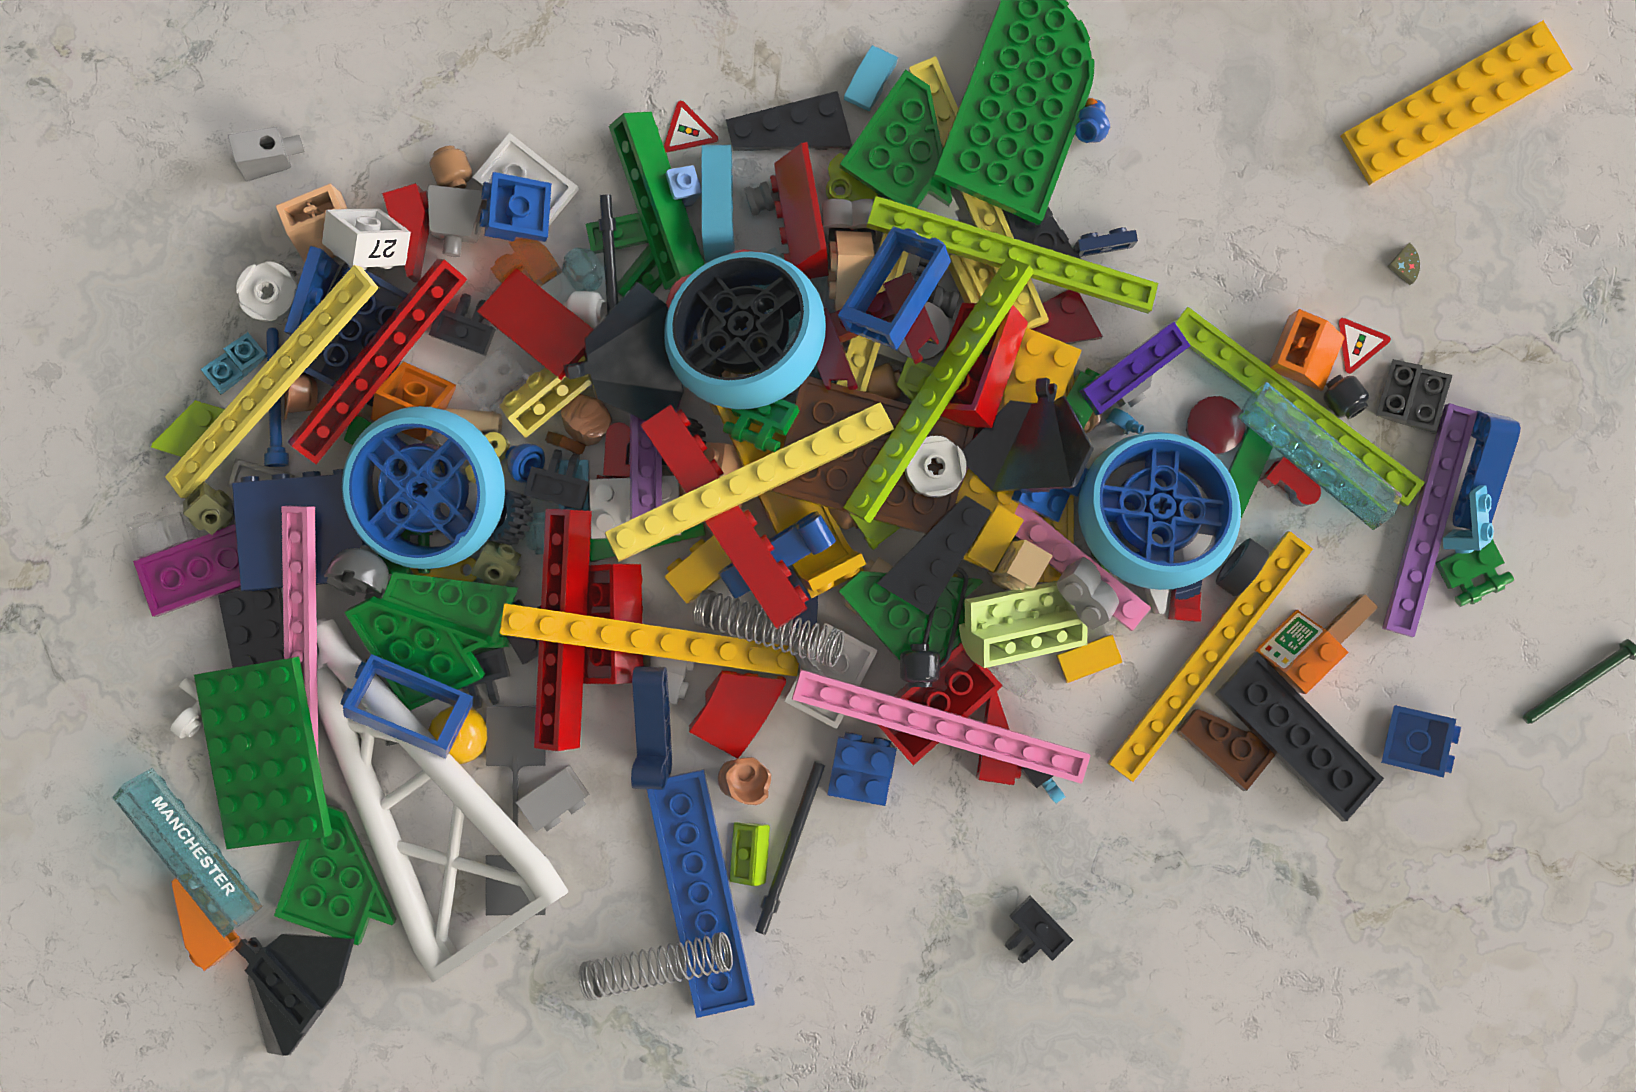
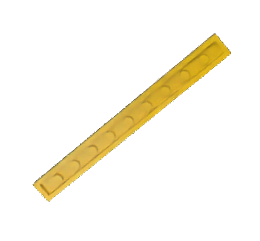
M1286 531L1269 553L1268 559L1257 577L1240 595L1234 598L1108 761L1109 765L1128 780L1134 782L1313 548L1291 531Z
M504 604L499 631L501 635L797 677L799 666L795 655H791L790 651L784 653L781 648L774 650L772 645L765 647L763 643L758 645L754 640L749 642L746 639L511 604ZM783 645L784 650L789 648L788 645Z

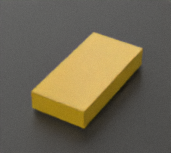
M997 505L967 558L994 572L1024 519Z
M1112 634L1089 642L1085 646L1076 647L1056 655L1066 683L1123 662Z

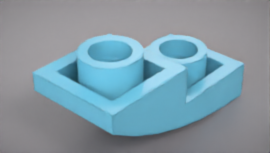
M872 45L857 69L844 95V100L870 112L883 91L884 83L897 65L898 57Z
M248 332L223 348L224 354L201 368L203 374L220 395L247 376L267 357L266 353Z

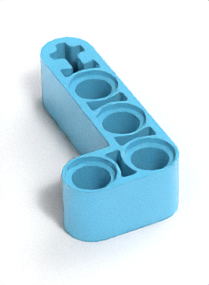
M731 144L702 145V242L705 263L735 251Z

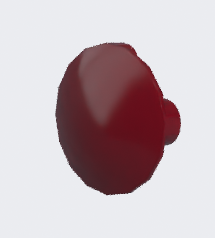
M1222 396L1207 397L1199 401L1191 409L1187 420L1186 434L1191 440L1206 447L1213 454H1223L1235 448L1242 440L1246 429L1245 417L1240 407L1232 400Z

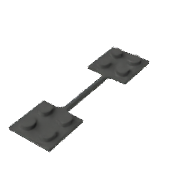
M536 706L486 707V766H507L513 771V822L518 827V805L516 802L518 801L519 770L523 766H546V750L534 748ZM486 855V864L517 872L502 855ZM486 877V916L513 915L531 903L520 886ZM546 908L535 915H545Z

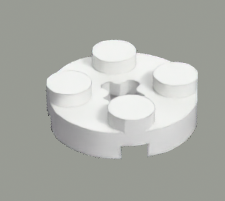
M270 261L259 265L253 264L246 268L237 281L236 293L239 294L240 307L246 314L262 322L279 323L290 313L298 283L288 269ZM273 285V296L263 299L265 294L261 292L264 286L269 288Z
M942 436L926 437L905 469V475L915 492L927 497H942L953 492L960 485L966 474V459L962 450L949 441V439ZM933 458L936 459L937 463L943 464V469L938 471V475H934L927 467V465L931 464V459Z

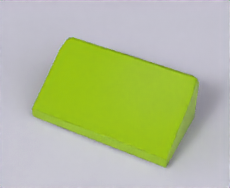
M734 822L730 882L750 886L766 883L770 825Z

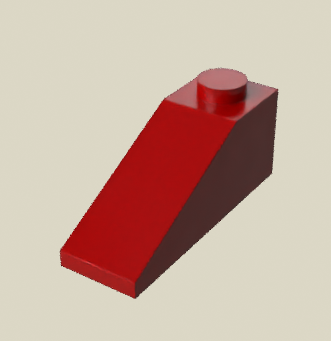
M414 183L382 194L388 215L411 232L404 268L407 277L416 283L421 279L430 228L428 192L423 191Z
M996 692L986 701L983 723L1010 730L998 693ZM979 754L976 778L980 781L1014 785L1015 778L1020 779L1022 766Z

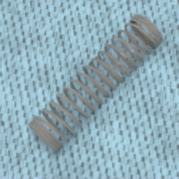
M710 589L703 590L696 601L693 612L695 625L705 628L711 626L712 630L720 629L721 633L728 632L730 636L737 634L739 639L746 637L747 641L751 642L754 640L756 644L763 643L765 647L772 645L774 650L781 648L784 653L790 651L791 655L799 654L800 658L808 657L809 661L817 659L819 664L823 663V665L833 667L841 655L844 644V632L842 630L834 628L827 638L828 626H824L818 638L816 655L814 658H810V652L815 645L819 633L818 623L813 625L809 635V620L804 623L801 629V618L798 617L793 626L792 619L783 639L786 624L778 629L774 637L776 627L771 621L765 635L769 619L765 611L761 625L756 633L758 619L763 608H760L758 612L756 603L749 609L748 601L741 605L740 599L737 598L732 603L730 595L723 601L722 593L716 595L715 591ZM721 596L719 609L717 611L715 618L712 621L716 601L718 597ZM729 598L728 610L721 623L723 608ZM707 599H708L707 608H706V611H705V614H704L705 605H706V602H707ZM738 601L737 611L730 625L731 613L735 603ZM746 604L745 616L740 627L738 628L740 615L743 610V607ZM755 607L754 617L747 631L749 617ZM718 618V627L714 628L713 624ZM727 620V630L724 631L721 627ZM798 620H799L798 629H797L795 638H794V640H793V642H792V637H793L794 629H795L796 624H797V622H798ZM736 622V632L731 633L730 629ZM745 623V634L743 636H740L739 631L742 629ZM807 623H808L806 635H805L804 640H803V642H802V644H801L803 632H804V629H805V627H806V625H807ZM754 625L753 638L749 639L747 635ZM763 627L762 640L758 642L756 637ZM815 628H816L815 637H814V640H813V642H812V644H811V647H810L812 635H813V632H814V630H815ZM772 629L771 643L766 644L765 640L767 639ZM781 631L780 645L775 647L774 642ZM824 631H825V636H824L822 645H821V647H820V649H819L820 642H821V638H822V635H823V633H824ZM800 632L798 640V650L795 653H793L792 647L794 646ZM790 633L789 648L784 650L783 645ZM808 638L807 653L803 656L801 655V650ZM823 650L822 661H819V655Z
M718 932L712 936V943L706 935L703 938V945L700 939L696 937L694 948L691 941L687 939L684 947L678 941L675 949L669 943L666 951L660 945L657 953L651 947L648 954L642 949L639 952V956L633 951L630 954V958L624 953L621 956V960L615 955L612 958V962L608 957L603 960V963L599 959L595 962L589 960L583 962L579 968V984L583 996L588 1001L601 999L603 995L610 997L612 993L619 995L621 991L628 993L630 989L636 992L639 987L645 990L648 985L654 988L657 983L663 986L666 982L672 984L675 980L681 982L684 978L691 980L693 976L698 978L703 974L709 976L712 971L716 974L720 971L724 973L732 969V948L727 935L724 932ZM706 939L710 947L711 963L707 955ZM697 941H698V943H699V945H700V949H701V954H702V966H701L700 961H699V958H698L697 945H696V944H697ZM688 943H689L690 948H691V951H692L693 968H692V966H691V963H690V960H689V956H688V950H687V944H688ZM678 945H680L683 953L684 971L679 959ZM669 946L674 955L675 973L670 962ZM660 948L665 957L666 975L661 965ZM651 950L656 959L657 978L652 968ZM642 952L647 960L648 980L643 970ZM633 954L638 962L639 982L633 968ZM624 956L629 964L630 984L624 971ZM615 958H617L620 965L621 986L615 973ZM705 958L710 968V972L708 973L704 971ZM606 960H608L612 971V988L606 975ZM696 961L701 970L699 975L695 973ZM714 961L716 963L717 968L719 969L718 971H715L713 969ZM597 962H599V964L601 965L603 972V990L601 989V978L599 970L596 966ZM687 964L690 971L692 972V975L690 977L686 975ZM678 966L683 975L681 979L677 978ZM587 968H589L592 976L593 991L589 983ZM669 969L674 977L672 981L668 980ZM660 971L665 979L662 983L659 982ZM651 974L656 981L653 985L650 984ZM642 976L647 983L645 986H641ZM633 979L638 985L636 988H632ZM624 981L629 987L627 990H623ZM615 983L620 989L618 992H614ZM606 985L611 991L609 994H605Z

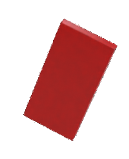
M517 268L513 270L477 311L484 319L560 380L565 377L563 365L576 363L584 356V338L593 330L592 327Z

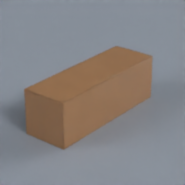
M1359 594L1324 629L1342 644L1378 607L1366 594Z

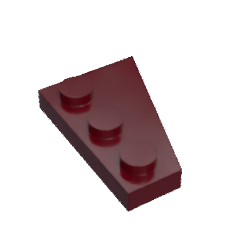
M1069 289L1042 303L1049 320L1047 323L1031 329L1066 344L1097 340L1103 337L1080 293Z

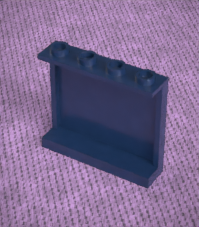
M344 469L333 470V475L322 476L321 471L303 472V477L290 478V474L271 475L272 480L261 481L259 476L241 477V482L232 483L241 591L283 588L282 506L315 507L316 585L329 584L327 582L328 577H324L335 555L348 548L360 549L363 545V540L353 528L343 502L342 476Z

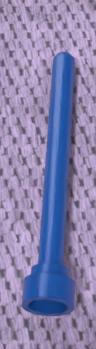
M274 327L269 328L266 332L267 362L279 349V332ZM280 397L269 409L270 447L267 448V453H264V466L266 467L289 466V453H286L285 447H282Z

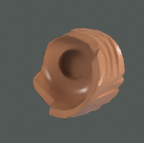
M579 394L561 409L565 431L575 441L586 446L599 443L602 437L606 435L607 429L612 422L605 404L595 397Z
M753 757L726 761L722 765L718 774V785L725 795L748 805H760L769 796L768 790L771 784V773L757 759Z

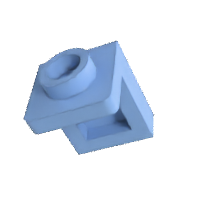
M694 165L667 170L666 178L673 199H682L685 207L692 206L702 194L701 184Z

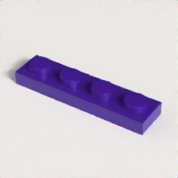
M1173 321L1079 392L1095 415H1100L1191 345Z

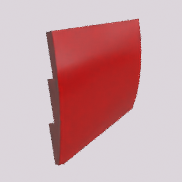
M722 670L705 691V705L689 724V732L739 759L773 709L786 684V678L778 676L777 679L762 678L758 674H738L737 672Z

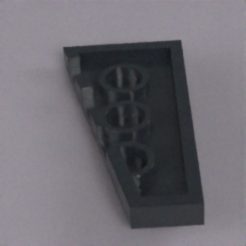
M838 91L726 119L733 151L792 150L804 142L808 143V148H815V150H827L828 148L850 150L852 147Z
M1049 207L1046 210L1043 221L1039 225L1002 209L1014 239L1081 259L1069 243V238L1064 230H1061L1055 221Z
M963 496L876 583L929 615L992 511L971 498Z

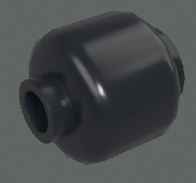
M1338 375L1326 384L1328 390L1324 393L1323 399L1336 417H1346L1349 420L1368 407L1366 402L1369 399V393L1357 377L1347 376L1343 378L1342 375Z
M911 644V650H905L900 655L901 679L908 682V687H932V682L937 681L940 677L939 653L935 650H929V644Z

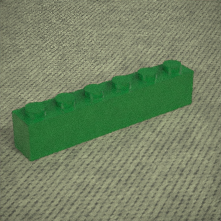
M652 112L623 113L608 127L664 289L670 290L676 281L681 277L693 274L705 262L703 261L682 199L675 200L672 197L666 178V172L671 169Z

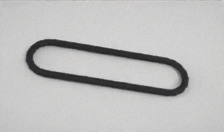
M960 567L956 571L962 574L964 584L946 656L940 663V668L950 658L968 586V576ZM937 602L929 614L922 644H927Z

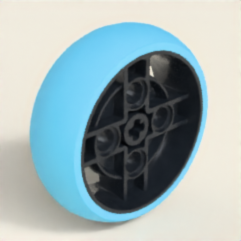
M753 251L721 256L697 269L676 292L668 309L665 322V347L668 359L676 376L684 386L706 402L731 409H752L769 405L793 392L814 369L825 339L826 323L823 304L815 286L807 276L796 266L780 257ZM755 285H764V286H768V287H767L766 289H762V288L754 287V286H755ZM773 309L771 312L764 314L767 310ZM801 311L796 335L787 350L783 352L789 338V320ZM702 317L700 324L701 340L692 346L694 331ZM725 346L723 350L717 352L720 347ZM766 348L762 353H757L760 349ZM725 370L734 374H749L741 377H718Z

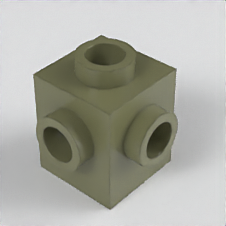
M203 482L183 501V514L188 517L190 523L195 528L201 531L204 529L213 535L219 528H226L232 521V500L224 491H216Z
M488 540L470 574L482 579L485 584L505 586L508 580L514 583L522 568L517 565L522 554L516 552L510 545Z

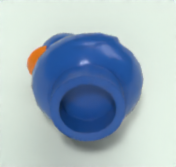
M1088 98L1085 107L1079 113L1080 121L1075 127L1077 128L1075 134L1084 143L1102 141L1106 138L1111 128L1110 121L1105 114V104L1098 99Z

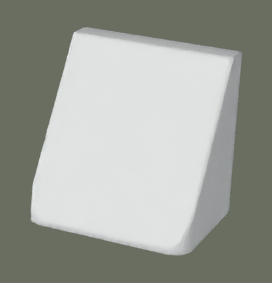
M1143 587L1153 614H1164L1169 589L1158 590Z

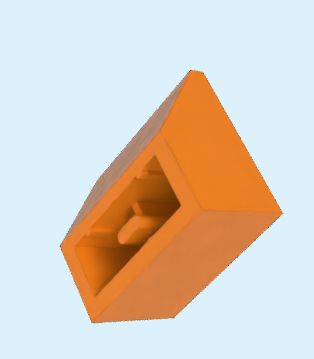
M1298 309L1288 316L1269 367L1282 376L1323 391L1345 337L1327 320Z

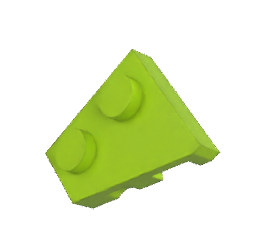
M195 400L152 443L151 448L183 457L225 409Z

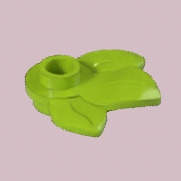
M842 153L837 154L828 166L830 180L827 182L825 189L828 200L845 199L851 202L860 199L874 200L875 196L879 194L840 169L839 165L845 155ZM837 187H843L845 193L837 195L834 190Z

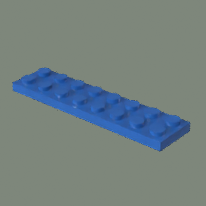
M701 769L670 776L664 790L647 789L679 940L683 947L686 940H690L694 948L696 937L700 939L703 945L705 935L710 938L712 943L714 933L724 932L730 941L733 955V965L730 971L724 973L720 971L718 974L712 971L709 976L703 974L700 978L693 976L691 980H688L696 1018L755 1005V998L705 770ZM706 939L707 955L711 963L710 947ZM697 941V953L700 964L702 966V954L700 945ZM688 943V944H687L688 956H689V960H690L691 966H692V968H693L692 951H691L690 945H689V943ZM705 958L704 971L708 973L710 972V968ZM696 961L695 973L699 975L701 970ZM714 961L713 969L715 971H718L719 969L717 968L716 963ZM687 964L686 973L687 976L690 977L692 975V972L690 971Z

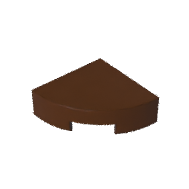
M548 431L545 438L546 443L561 447L578 455H583L586 447L585 444Z

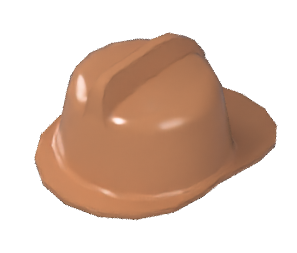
M303 372L284 393V420L287 419L288 413L313 411L317 406L318 387L313 376Z

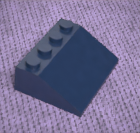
M346 262L343 264L329 292L351 269ZM366 270L364 271L378 286L377 291L304 370L305 373L332 387L408 295V293ZM374 395L366 403L373 407Z

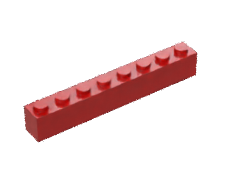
M437 259L288 440V443L317 465L458 292L467 278L445 259Z
M669 405L642 423L641 427L687 494L720 478L724 472L715 459L709 462L703 452L708 448L698 434L692 437L686 428L691 423L682 409L676 412L672 405ZM739 505L705 521L776 629H779L807 610L804 603L809 600L800 585L792 586L787 578L792 574L782 559L776 562L770 553L775 548L767 536L764 534L759 537L753 528L758 523L749 509L743 512Z
M546 509L541 609L587 616L592 511ZM539 640L534 748L564 751L580 748L585 646Z

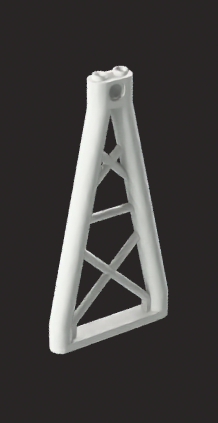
M321 618L316 621L318 713L412 949L434 983L569 891L550 861L450 754L445 759L344 717L343 705L340 704L344 694L337 677L347 688L352 689L357 681L355 678L356 671L363 660L351 648L334 619L327 621L326 618ZM375 674L361 700V703L366 708V712L436 740ZM374 737L399 743L423 769L386 797H384L371 764ZM430 779L454 803L447 853L402 841L390 812L392 806ZM464 815L517 872L459 857ZM408 855L445 865L437 927ZM457 869L520 886L531 903L457 952L448 937Z

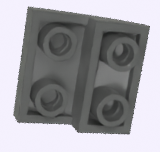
M1392 359L1376 416L1436 433L1453 375L1423 369V365Z

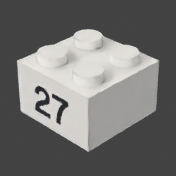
M379 208L326 210L322 244L330 249L335 256L345 261L350 268L355 264L364 270L367 267L391 269L393 266L406 265L411 232Z

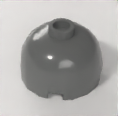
M362 545L360 549L348 548L335 555L329 563L324 577H328L327 582L331 586L348 595L355 596L356 592L366 594L365 600L373 596L382 599L388 585L389 572L385 562L377 556L378 553L369 546Z

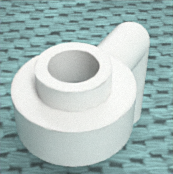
M185 678L179 687L196 699L197 702L192 708L182 712L170 728V731L180 739L186 736L192 737L202 725L199 722L201 711L196 685L189 678Z

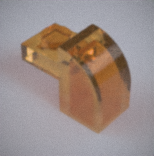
M518 238L508 242L514 253L502 255L495 261V265L490 268L500 283L504 282L515 268L521 272L526 269L533 281L540 287L563 272L552 254L541 242L526 238Z

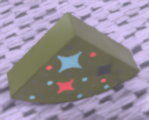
M1411 243L1405 245L1388 265V268L1409 285L1415 282L1420 271L1419 255Z

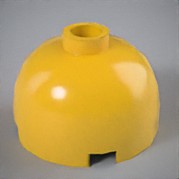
M454 706L440 711L431 721L428 731L436 740H438ZM471 708L449 752L459 764H466L476 759L486 748V722L474 708Z

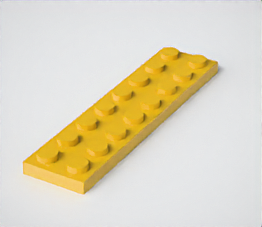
M1542 20L1349 129L1340 137L1370 186L1568 74L1573 68L1546 23Z
M1026 328L997 414L1010 400L1037 403L1038 397L1035 386L1036 379L1048 378L1050 379L1049 384L1055 383L1057 385L1055 400L1063 396L1082 350ZM969 467L959 489L956 503L963 496H967L992 512L963 560L984 568L967 558V555L996 506L1000 505L1015 514L1019 503L1011 500L1014 491H991Z

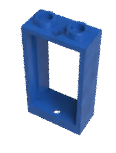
M893 226L838 314L846 330L897 350L951 263L946 245L937 238L928 239L911 229L906 228L903 230ZM903 251L929 260V263L892 323L865 313Z
M373 654L370 655L366 663L362 661L355 674L357 681L352 689L347 688L341 699L340 704L343 705L344 717L446 759L471 710L473 696ZM375 674L454 706L437 741L358 709Z

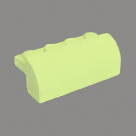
M1057 581L1038 584L1035 588H1024L1023 591L1020 589L965 599V623L959 624L961 641L971 660L983 668L1087 645V626L1079 619L1074 606L1063 598L1058 590Z

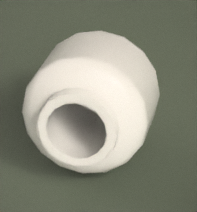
M574 291L569 295L568 300L563 303L566 308L593 329L607 315V301L598 292Z

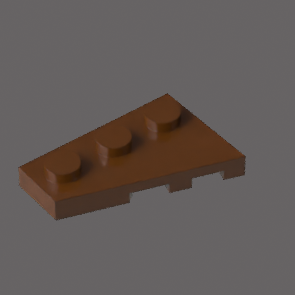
M1194 709L1176 731L1242 791H1247L1275 757V754L1254 733L1244 731L1200 709Z

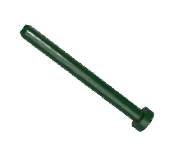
M1629 639L1624 640L1619 644L1620 649L1525 713L1523 720L1527 724H1533L1628 658L1635 660L1636 645Z

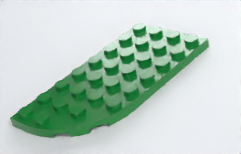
M1000 0L932 178L1039 225L1044 219L1077 129L1075 127L1080 121L1079 113L1085 107L1093 84L1095 61L1092 59L1089 46L1091 39L1083 21H1078L1074 13L1068 8L1069 3L1066 0Z

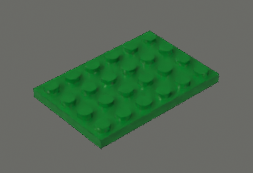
M299 656L195 674V685L226 850L324 838L332 835Z

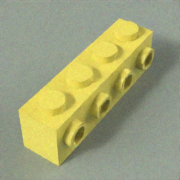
M583 356L578 362L585 361V356ZM544 368L540 372L530 375L526 383L517 391L508 393L499 406L507 419L527 438L592 383L589 380L588 374L575 379H569L565 376L560 380Z

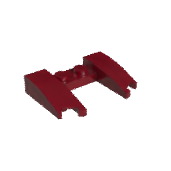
M911 272L883 283L885 291L876 294L865 313L889 323L892 322L916 284ZM925 306L905 336V341L915 365L923 360L918 350L929 339L934 344H939ZM826 307L824 308L826 323L825 339L816 365L827 390H831V380H847L849 390L858 389L842 343L859 335L846 330L838 316L841 309L830 313Z

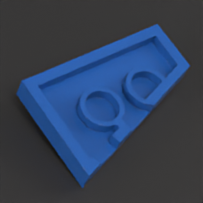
M313 246L309 248L284 332L290 336L325 298L339 268V264L320 248Z

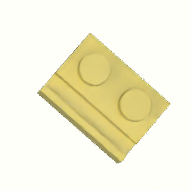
M950 255L951 263L948 269L964 303H977L995 276L992 266L958 255Z

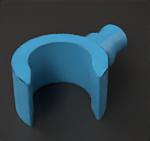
M1113 408L1106 419L1107 423L1111 422L1124 430L1123 434L1128 435L1129 432L1142 434L1144 432V425L1139 424L1132 416L1118 408Z

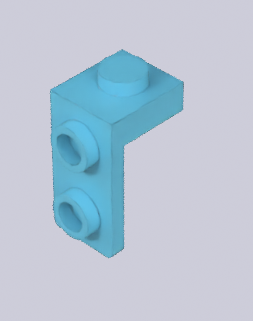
M1479 485L1470 492L1472 530L1453 529L1443 537L1444 549H1455L1456 553L1461 554L1471 553L1474 550H1481L1491 542L1494 529L1492 523H1489L1488 512L1491 509V496L1487 494L1486 485Z

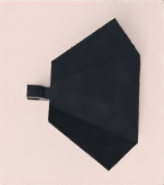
M636 282L584 338L585 361L563 365L565 376L569 379H575L588 374L597 399L645 421L669 405H672L676 411L684 390L682 382L676 376L670 364L665 347L667 304Z
M1036 379L1037 403L1010 400L996 415L992 428L984 427L962 450L966 459V465L991 491L1050 492V489L1074 488L1078 484L1094 448L1067 398L1063 395L1055 400L1057 385L1055 383L1049 384L1050 379Z
M285 933L278 936L266 947H262L256 937L250 938L249 941L246 939L240 940L235 950L249 963L244 971L248 974V982L267 1053L281 1056L292 1054L341 988L355 938Z

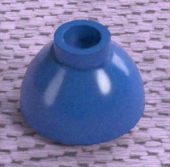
M525 443L511 446L505 454L508 471L519 483H527L531 466L540 469L544 467L545 453L541 447L535 444Z

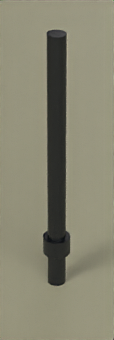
M600 195L601 219H598V224L603 240L608 314L618 303L614 231H617L616 219L613 218L611 195Z
M814 761L768 895L763 897L760 906L762 912L755 929L760 934L766 935L774 913H777L781 903L778 899L825 765Z

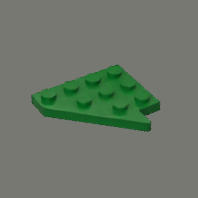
M905 69L839 165L840 169L883 198L917 209L928 193L948 207L952 203L950 186L932 178L943 149L930 85Z
M860 571L842 586L838 592L900 662L901 653L905 650H911V644H922L929 615L878 585L876 582L886 573ZM951 577L937 601L927 644H929V650H935L939 653L940 661L946 656L964 578ZM968 578L965 598L983 583L981 579ZM965 598L952 650L962 642L959 624L965 623Z
M374 596L349 607L344 612L370 654L457 690L482 679L485 675L472 651L490 642L491 638L487 634ZM386 678L398 699L410 711L436 700L433 697Z
M327 804L332 835L300 841L274 916L332 937L355 938L354 945L358 946L363 940L370 918L393 925L396 922V917L347 812Z

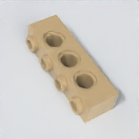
M1027 540L1013 541L1010 543L994 572L988 571L987 574L994 577L991 581L992 583L1005 590L1020 589L1023 591L1024 588H1035L1053 555Z

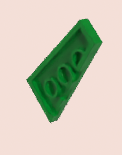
M393 572L382 599L487 634L491 638L490 642L497 644L500 637L499 631L504 604L513 605L519 588Z

